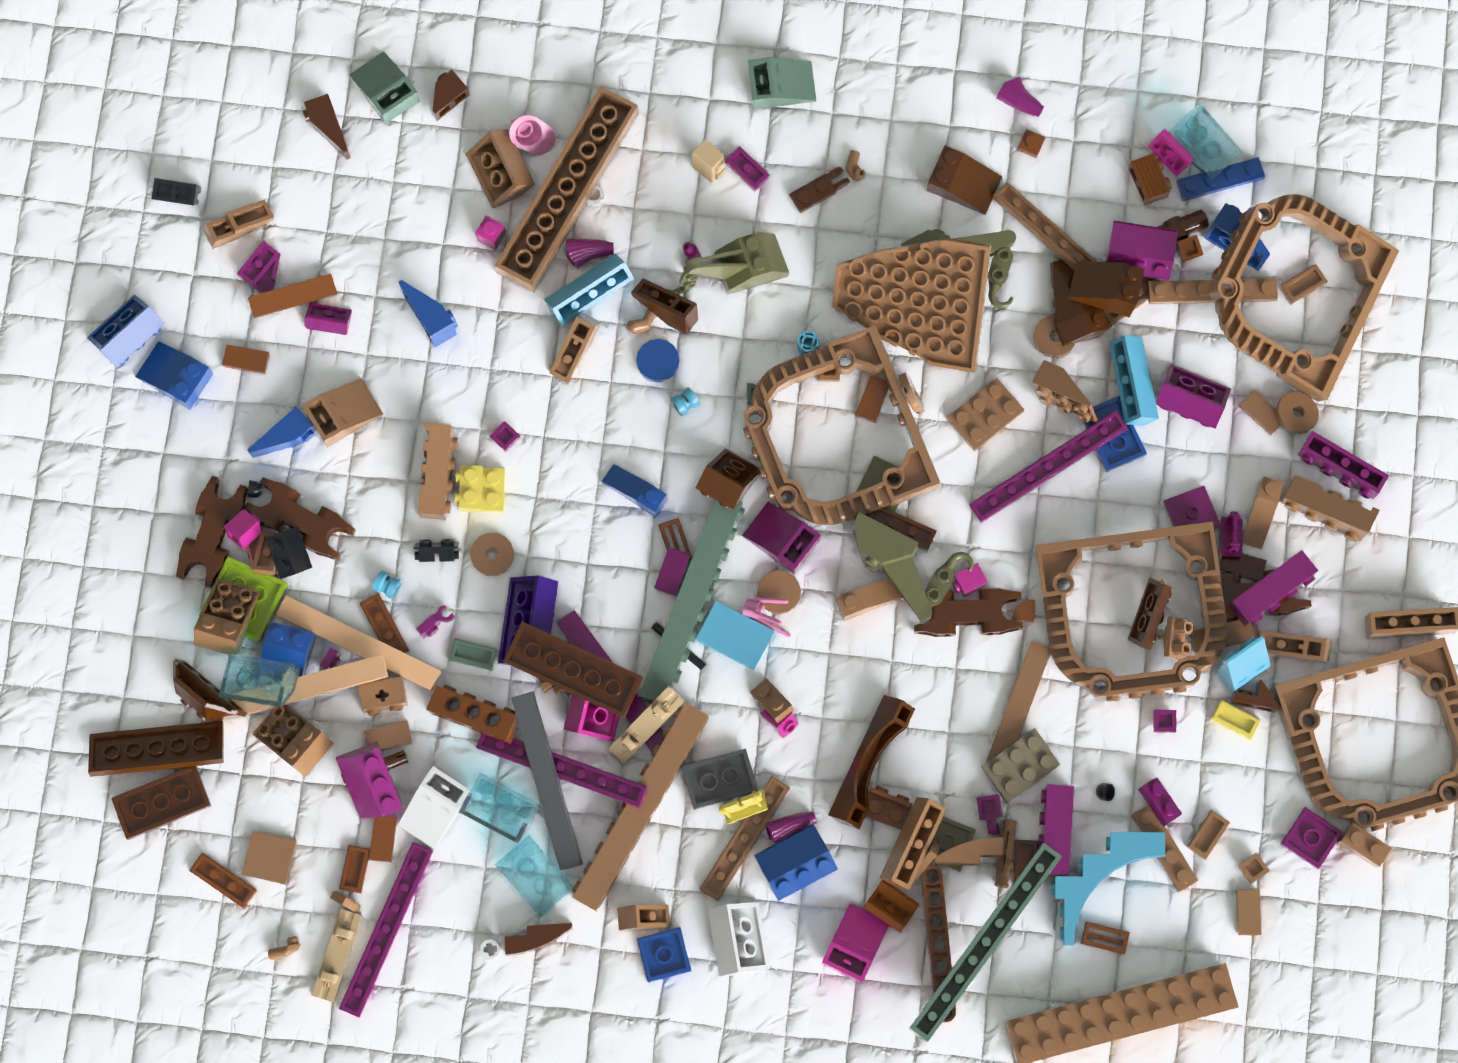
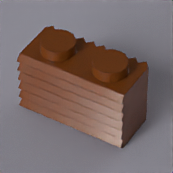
M1154 153L1132 160L1128 166V170L1144 205L1168 197L1171 192L1170 189H1172L1170 179L1163 175L1162 161L1160 158L1156 159Z

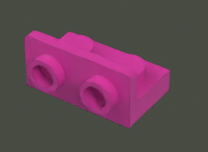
M1166 129L1162 130L1148 145L1176 177L1194 161L1190 154Z

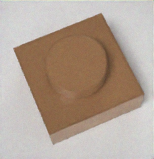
M1257 852L1237 866L1250 884L1270 871Z

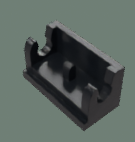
M154 178L151 199L194 206L199 204L197 195L201 193L202 187L197 184Z

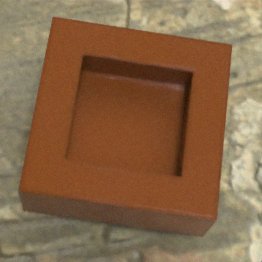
M1026 129L1017 150L1037 158L1046 137Z
M1197 235L1179 240L1176 243L1181 263L1204 255Z

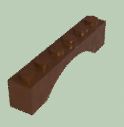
M883 695L828 816L841 824L860 830L869 810L868 788L875 765L887 746L907 728L915 711L914 707L902 699Z

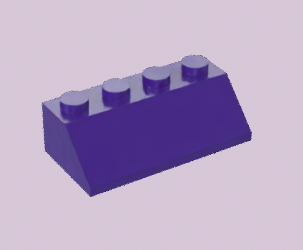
M540 575L510 577L497 664L509 665L503 661L522 621L551 634L559 581Z

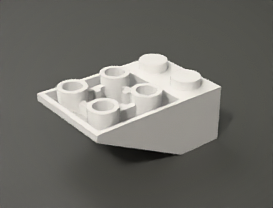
M432 766L417 789L398 826L428 846L436 849L473 793Z

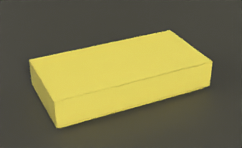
M1222 699L1219 701L1210 719L1248 740L1252 739L1261 721Z

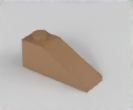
M584 312L576 316L549 373L569 383L593 342L602 322Z
M1265 476L1259 481L1243 532V544L1258 549L1263 548L1279 503L1284 482Z
M887 579L841 594L836 597V603L843 620L847 621L900 600L903 597L890 580Z
M1260 630V637L1263 636L1268 654L1329 661L1332 639Z

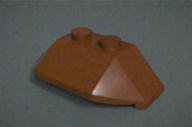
M175 658L173 661L175 693L181 697V703L189 708L193 707L197 711L196 715L204 721H222L246 717L248 714L188 662Z

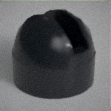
M249 480L247 497H260L263 492L257 489H263L262 484L258 481Z
M1101 783L1095 789V794L1102 801H1111L1115 795V788L1110 783Z

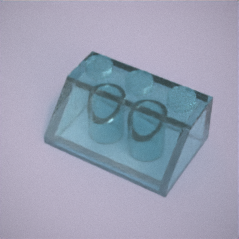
M229 653L218 697L282 708L295 691L300 669L287 662Z
M479 773L459 813L518 844L532 825L541 806L536 801Z

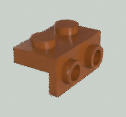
M881 880L864 905V908L871 914L877 916L900 933L919 907L918 902Z

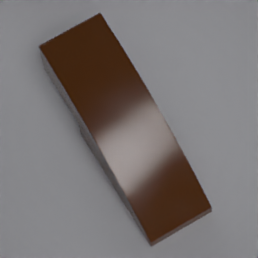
M560 923L527 926V935L504 937L505 955H522L546 947L573 930V924Z

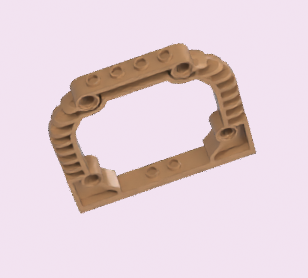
M1299 194L1282 195L1267 203L1264 202L1251 206L1241 215L1239 219L1240 225L1230 237L1231 243L1222 253L1220 258L1222 261L1219 267L1211 275L1212 281L1209 285L1208 293L1210 298L1215 301V313L1218 315L1220 329L1224 332L1230 343L1239 351L1276 372V376L1319 402L1328 400L1400 250L1361 225L1351 224L1348 220L1343 219L1337 213L1318 203L1315 199ZM1258 211L1261 212L1262 219L1259 218ZM1281 217H1290L1301 221L1338 245L1339 257L1343 261H1351L1356 273L1357 282L1364 285L1356 304L1349 311L1350 317L1347 323L1342 326L1340 330L1341 335L1331 354L1313 358L1312 354L1305 349L1290 352L1256 331L1245 321L1238 304L1244 292L1243 282L1240 277L1262 232L1276 227ZM1221 285L1225 289V294L1221 291ZM1297 357L1300 360V366L1297 363Z
M876 325L831 341L822 348L782 362L768 370L757 383L753 392L751 406L747 408L744 414L746 427L743 428L746 439H751L754 447L750 449L754 459H759L761 467H758L762 479H767L769 487H766L769 497L771 500L775 498L778 507L782 510H793L799 517L814 524L837 525L855 519L859 512L866 515L889 505L894 506L940 488L941 482ZM847 358L851 363L843 366L839 363V360ZM835 369L840 375H849L854 369L868 372L874 376L883 373L891 391L889 395L893 407L897 406L900 413L897 414L898 421L901 427L905 426L913 448L908 449L899 468L892 467L884 472L881 483L836 500L823 502L807 498L802 486L795 480L786 477L769 435L773 423L770 403L780 391L788 386ZM752 415H759L761 420L753 423L749 418ZM890 476H896L899 479V483L892 485L887 479ZM784 494H790L793 500L786 503L782 501L781 497Z
M1213 521L1036 545L1049 647L1053 661L1066 678L1079 686L1089 688L1090 694L1093 697L1113 702L1120 700L1121 696H1129V699L1141 698L1144 693H1151V696L1164 695V691L1173 690V693L1186 692L1187 688L1198 684L1201 673L1214 665L1221 656L1227 641L1228 627ZM1169 540L1170 549L1177 552L1186 561V575L1192 580H1197L1204 622V641L1198 653L1183 657V660H1178L1170 670L1115 676L1105 668L1088 669L1075 654L1071 642L1066 607V597L1073 593L1075 586L1071 575L1082 561V551L1108 548V551L1120 550L1121 546L1130 545V548H1139L1143 546V543ZM1192 563L1201 564L1203 569L1198 573L1193 572L1190 569ZM1066 580L1070 586L1066 590H1061L1057 587L1058 582ZM1192 670L1196 677L1188 681L1183 677V672ZM1096 682H1104L1106 689L1103 692H1097L1093 687Z
M1445 637L1281 683L1271 688L1274 699L1279 705V715L1287 739H1290L1305 788L1313 802L1322 811L1337 819L1350 821V824L1355 823L1364 830L1371 828V831L1374 832L1384 829V824L1392 822L1394 826L1406 822L1405 818L1413 816L1415 820L1427 816L1426 812L1435 810V813L1449 810L1448 806L1458 801V675ZM1400 661L1403 670L1413 674L1422 681L1421 690L1423 694L1427 697H1435L1452 746L1453 761L1450 772L1434 780L1430 784L1428 791L1382 805H1377L1369 799H1358L1350 802L1339 794L1331 783L1314 734V730L1317 729L1321 722L1320 715L1314 710L1316 702L1323 691L1321 684L1343 677L1345 681L1358 677L1357 673L1364 671L1366 675L1379 671L1378 667ZM1430 680H1435L1439 684L1438 690L1431 688ZM1303 716L1311 718L1312 726L1308 727L1303 723ZM1444 788H1448L1451 790V799H1448L1444 796ZM1359 812L1366 814L1367 823H1361L1358 820Z

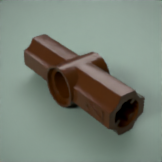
M1200 209L1183 217H1172L1157 227L1177 230V241L1187 238L1190 234L1208 228L1209 223L1206 213Z

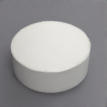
M599 185L595 187L586 204L598 206L604 201V190Z

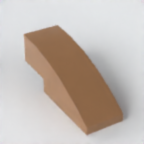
M264 199L227 212L225 217L205 223L203 231L212 249L253 232L272 221L274 216Z
M1004 837L978 839L957 845L936 856L934 864L979 866L980 857L1002 858Z

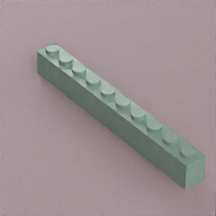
M717 500L714 501L639 694L641 700L652 703L669 685L673 687L674 682H679L683 672L679 670L682 662H687L690 650L687 648L690 641L694 643L698 634V630L695 629L698 621H703L706 613L703 607L705 602H710L714 592V589H711L713 581H718L722 571L719 568L721 561H726L730 549L727 548L729 540L733 541L736 536L737 529L734 527L737 520L741 521L745 512V509L742 508L743 501L734 510L721 506Z
M1045 843L1039 847L908 1028L911 1032L926 1043L929 1042L1062 857Z

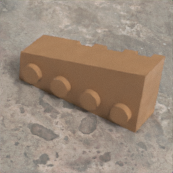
M425 423L428 440L423 442L426 462H423L421 466V479H424V482L420 483L418 515L420 518L446 520L447 514L451 513V501H448L449 492L453 493L454 488L451 471L456 469V458H453L454 450H458L459 438L455 437L452 425Z
M1295 475L1281 500V503L1285 504L1284 507L1292 512L1299 511L1305 514L1304 517L1312 522L1319 521L1325 524L1324 527L1332 532L1339 531L1345 534L1344 537L1353 542H1360L1370 532L1380 511L1379 509L1372 507L1371 510H1368L1358 500H1344L1341 493L1334 490L1325 492L1323 491V486Z

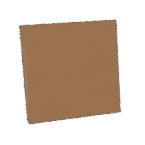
M252 831L241 875L286 885L297 841Z

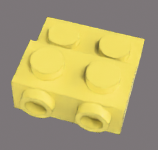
M460 465V471H456V484H460L459 492H455V505H459L460 512L504 513L505 468Z

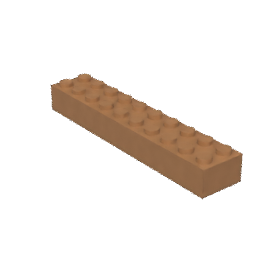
M602 86L599 87L496 262L495 270L497 274L533 293L536 291L639 114L637 104Z
M1223 963L1007 1020L1004 1024L1015 1063H1032L1239 1008L1227 965Z

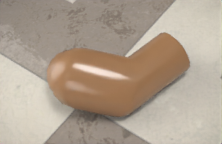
M851 150L845 169L853 180L860 181L865 177L864 169L861 170L857 164L860 152Z
M647 309L642 319L628 321L626 328L633 334L647 332L656 315Z
M297 936L288 937L286 940L287 946L269 949V959L286 958L298 951L301 945L299 944V938Z

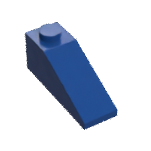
M295 407L249 447L247 451L255 458L294 447L312 439L316 428Z
M615 464L612 465L601 481L655 518L668 501L666 493Z

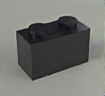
M298 526L265 538L280 579L313 568Z

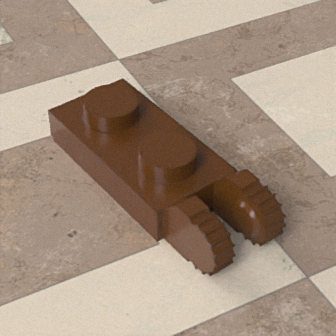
M839 166L828 174H823L789 194L799 213H803L835 195L837 191L850 183L848 177L841 179L835 185L830 181L841 175L844 171L842 167Z

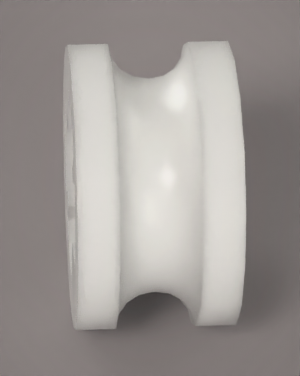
M488 939L481 944L480 952L485 959L494 960L499 957L501 947L497 941ZM490 943L493 947H497V951H493L495 954L492 956L488 952H484L485 947L488 948L486 945Z

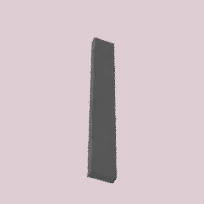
M532 691L511 697L559 869L561 871L580 866L583 862L535 693Z

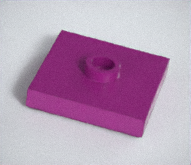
M1205 486L1163 501L1173 527L1212 521L1214 529L1221 526Z
M1304 807L1280 845L1318 870L1343 832L1307 807Z

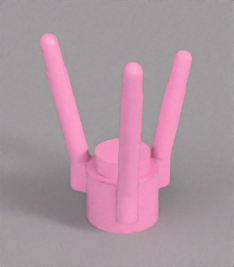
M755 596L754 600L750 598L746 600L743 607V615L760 622L786 637H791L790 633L772 624L781 625L782 622L763 614L765 606L761 605V603L787 604V599Z

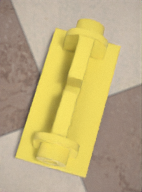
M763 789L753 791L749 795L728 803L724 802L719 807L721 815L725 814L727 825L768 810Z

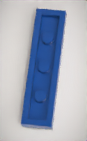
M1257 157L1177 179L1176 183L1183 202L1263 180L1265 174L1260 159Z

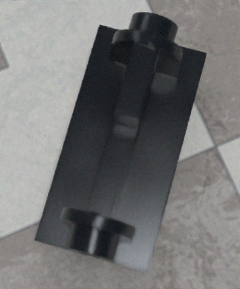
M430 539L419 540V543H415L413 550L418 549L414 554L415 560H419V562H435V554H439V562H455V559H459V551H455V549H458L459 542H454V539H442L438 543H432Z

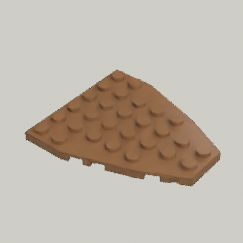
M947 238L881 249L838 263L836 265L832 307L840 313L846 314L853 322L857 321L865 328L876 325L881 340L909 351L908 353L912 356L917 355L927 361L926 363L932 366L975 373L977 370L991 245Z

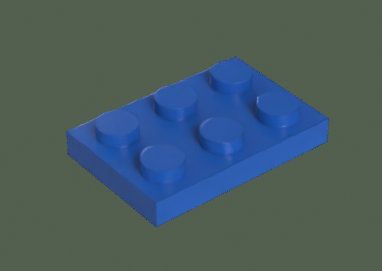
M1120 396L1093 406L1098 421L1117 411L1125 422ZM1090 420L1089 422L1082 421L1086 429L1095 424V422ZM1126 424L1128 427L1127 431L1096 450L1106 473L1147 455L1134 425Z

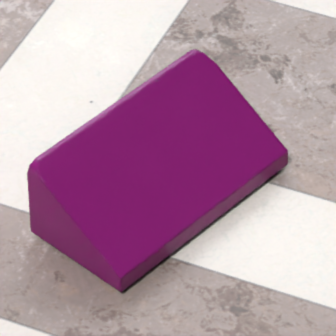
M310 303L305 315V328L347 335L352 310Z
M668 547L654 588L676 596L690 554Z

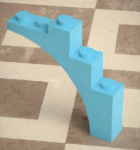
M1110 832V837H1106V851H1110V854H1083V859H1078V873H1083V877L1055 876V881H1051V895H1055L1056 900L1064 901V904H1060V918H1064V927H1060V941H1064V946H1074L1075 929L1080 912L1090 894L1104 879L1114 871L1130 863L1147 858L1165 857V832Z

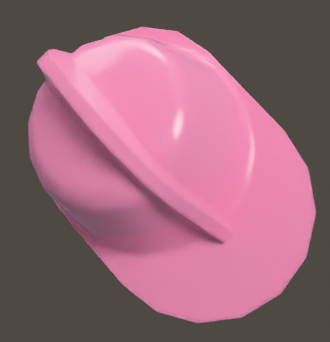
M520 115L515 119H511L509 137L516 146L534 155L545 154L553 147L555 133L548 124L531 115Z

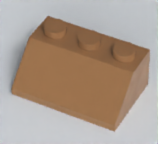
M508 129L489 131L465 153L492 208H497L524 195L535 185L517 146L511 142Z

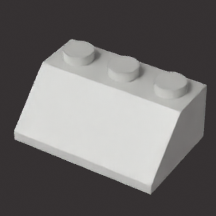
M758 902L726 904L708 909L719 977L770 969Z

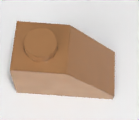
M635 904L617 908L619 930H646L670 927L668 905Z

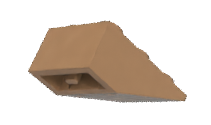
M1043 360L1032 380L1039 401L1048 406L1051 404L1055 405L1066 414L1070 412L1076 414L1082 421L1089 422L1090 420L1097 423L1098 420L1092 404L1064 368Z
M362 378L322 393L302 405L327 448L384 415Z
M218 579L194 627V645L236 657L245 639L260 591Z
M287 704L275 707L252 734L304 777L310 773L334 744L325 734Z

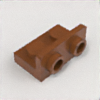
M876 786V788L871 787L868 794L869 810L866 817L901 831L913 805L909 802L910 799L900 794H897L896 797L888 794L889 790L880 786Z

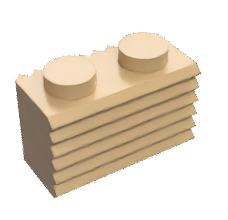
M707 139L703 140L692 153V168L711 183L715 179L719 180L725 174L724 166L726 163L724 162V153H720V150H717V147L714 148V145H711V142H707Z

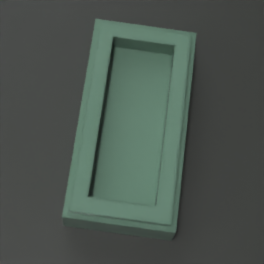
M455 638L449 660L492 671L498 649Z

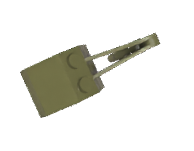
M926 230L905 241L901 246L947 239L950 236L946 235L942 230ZM1005 230L952 238L991 245L990 257L993 256L988 272V298L990 303L997 308H1006L1012 304L1014 299L1012 296L1006 302L998 301L996 296L1008 277L1013 259L1010 247L1015 244V232Z
M757 232L733 240L716 250L714 255L692 258L686 261V266L683 268L684 271L679 279L680 287L670 291L678 295L685 293L697 285L696 281L702 275L722 279L728 295L786 278L789 275V270L776 235Z
M860 512L853 523V535L862 563L865 564L864 567L872 572H884L920 621L926 622L930 620L932 607L942 602L953 582L956 562L959 559L967 560L969 564L968 571L970 572L974 567V561L968 553L956 552L936 569L924 590L913 561L918 553L917 541Z

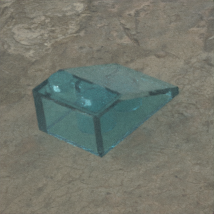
M1201 103L1192 108L1168 130L1194 159L1191 164L1210 180L1242 153V150Z
M529 835L495 864L540 917H543L570 893L574 887Z

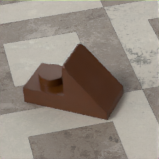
M1261 679L1257 682L1255 696L1252 695L1251 691L1239 690V692H1235L1232 695L1230 703L1275 713L1279 707Z

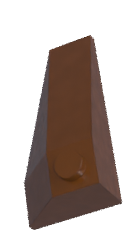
M1062 260L1051 262V285L1054 289L1055 297L1053 308L1056 309L1054 323L1062 346L1099 338L1110 329L1104 311L1067 299L1074 270Z

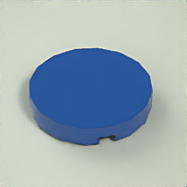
M662 339L650 340L643 344L636 358L637 367L641 375L649 381L658 383L672 378L677 372L680 362L678 351L674 345Z

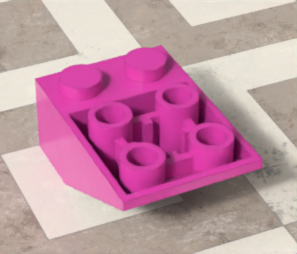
M849 903L821 965L862 984L889 925L869 911Z

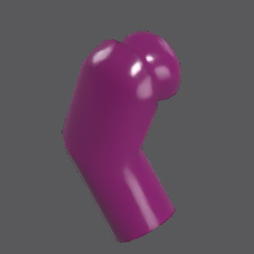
M691 242L684 243L682 249L688 260L702 257L695 244Z

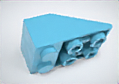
M1253 636L1239 648L1240 650L1237 651L1235 649L1231 651L1218 664L1220 668L1216 674L1231 694L1271 666L1263 636L1258 639Z

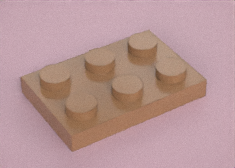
M996 377L951 413L946 420L975 452L1020 416L1025 409Z

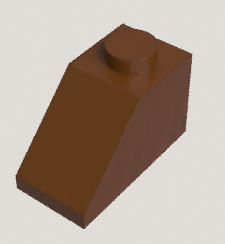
M452 69L448 73H442L438 77L437 82H435L432 111L436 121L440 120L470 96L468 87Z

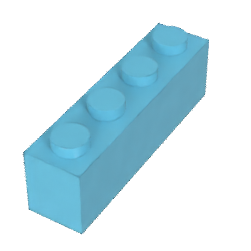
M615 253L545 298L544 301L553 317L563 325L634 278L626 263Z
M1123 335L1110 341L1109 346L1125 424L1145 426L1158 420L1159 416L1142 337Z

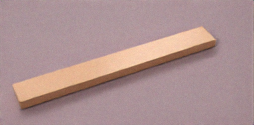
M285 595L276 613L277 616L365 659L381 654L384 655L387 670L430 691L433 690L442 672Z
M381 654L228 697L249 715L386 678L388 673L384 655Z

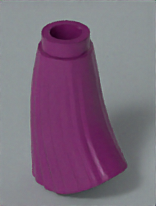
M1021 77L1004 82L996 99L1008 106L1038 118L1045 107L1025 89Z
M566 239V258L577 269L590 260L614 255V242L600 239Z
M807 811L766 823L765 827L769 840L778 843L812 824H817V819L813 811Z

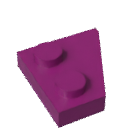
M263 240L236 274L259 293L271 291L274 289L281 254Z

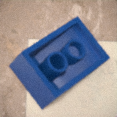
M1225 203L1204 238L1222 250L1227 249L1231 243L1230 237L1240 225L1239 219L1243 213L1240 212L1238 207ZM1260 238L1247 263L1248 266L1258 272L1270 256V252Z
M400 280L398 282L403 296L434 347L457 335L455 328L458 325L450 309L446 311L442 304L405 281Z
M158 341L135 378L191 410L213 376V372L207 365Z
M270 621L263 644L255 689L306 675L316 641L314 633Z

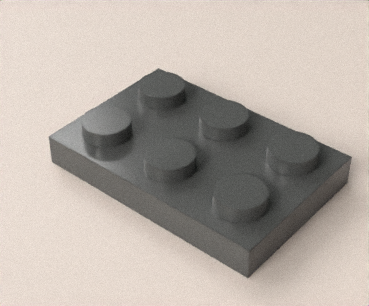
M746 748L681 766L693 810L751 794L753 791H758Z

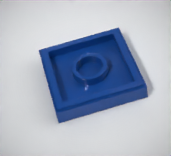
M681 927L637 938L648 983L692 972Z

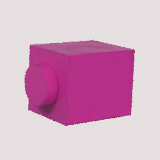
M486 215L475 232L477 241L496 251L506 235L505 225Z
M244 509L224 526L228 538L243 550L262 533L259 518L253 513L249 514Z
M976 563L971 572L966 568L954 574L952 586L956 593H961L964 598L986 587L988 581L979 564Z

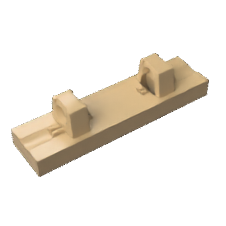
M669 685L608 750L620 762L625 764L685 702V699ZM630 734H631L638 742L632 741V740L630 739Z
M340 909L311 996L334 1003L363 918L362 915Z

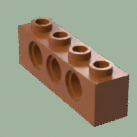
M444 684L443 687L435 686L426 708L430 714L508 744L512 743L519 726L514 710L507 707L501 710L496 708L497 704L485 699L483 702L477 701L476 696L467 692L461 695L456 693L457 689ZM458 700V707L450 710L451 703ZM479 708L477 716L470 717L471 710ZM496 715L499 716L498 722L490 725L491 718Z

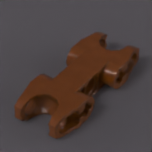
M215 476L210 478L200 494L195 515L203 517L196 540L186 537L183 541L176 577L184 580L192 567L196 565L205 566L206 577L204 586L212 589L227 557H229V550L221 548L226 534L224 526L244 509L248 492L247 486L240 484L233 497L220 499L218 497L220 480Z
M262 477L260 483L271 492V501L261 507L247 502L244 509L249 513L255 514L263 525L278 533L283 524L290 528L298 526L300 533L304 535L302 539L306 549L316 555L339 561L340 554L329 546L330 537L336 532H343L354 536L356 529L342 519L339 514L324 506L320 508L317 514L297 504L301 496L299 492L284 483Z
M1275 569L1264 571V577L1269 575ZM1239 573L1220 574L1227 621L1238 620L1239 618L1229 607L1230 603L1258 582L1241 583ZM1294 596L1288 600L1284 597L1279 601L1281 606L1271 613L1269 611V616L1289 615L1297 611L1309 609L1312 607L1311 600L1297 599Z
M1001 588L981 589L978 591L979 600L955 601L954 591L948 590L942 602L932 607L933 619L924 624L914 625L913 632L914 634L932 637L956 636V626L980 625L981 635L985 636L1002 635L1022 630L1023 622L1009 620L1002 613V606L1004 604L1021 600V592Z

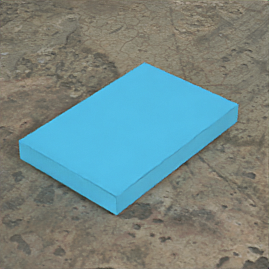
M716 601L695 641L754 671L775 631Z

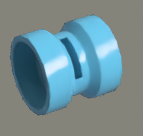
M804 331L799 335L797 350L801 355L818 349L819 338L815 332Z
M689 387L684 389L679 396L675 395L670 398L674 408L681 417L686 415L689 409L700 405L696 395Z
M381 570L374 580L372 590L376 592L382 591L386 597L393 599L401 586L402 580L397 577H389L387 572Z

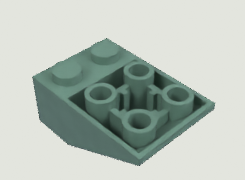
M384 51L349 74L384 124H387L420 101L417 90Z
M782 58L748 60L753 109L817 102L811 61Z

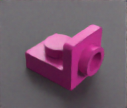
M765 710L760 713L762 718L773 726L782 738L792 733L799 724L792 712L778 723Z

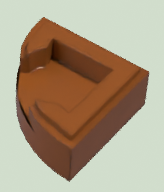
M1035 600L1021 603L1015 609L1012 620L1033 623Z

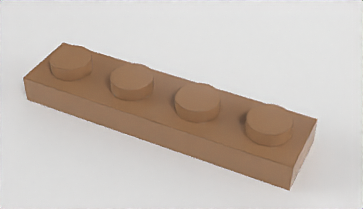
M1147 805L1133 813L1131 817L1141 832H1165V857L1157 859L1177 892L1179 893L1199 881L1167 828L1163 827L1150 806Z

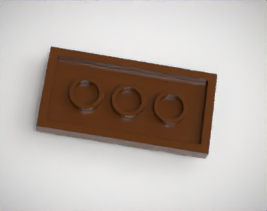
M197 766L186 767L111 798L126 840L133 839L212 807Z

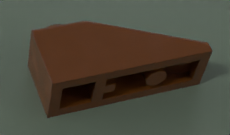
M325 94L305 101L306 109L302 111L306 122L311 121L313 128L346 159L351 158L329 95Z
M642 278L631 291V295L664 323L686 335L698 321L697 303L649 280Z

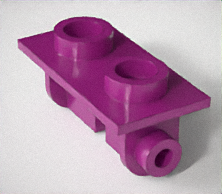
M1232 511L1228 517L1221 516L1220 555L1242 558L1243 519H1241L1238 512Z

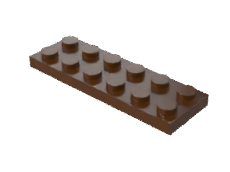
M523 621L503 661L623 718L626 717L643 679V676Z
M223 721L89 734L88 773L90 777L224 763Z

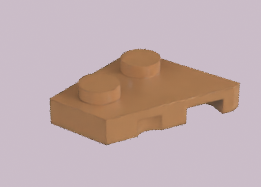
M262 532L245 548L253 574L275 575L276 566L265 538L277 533Z

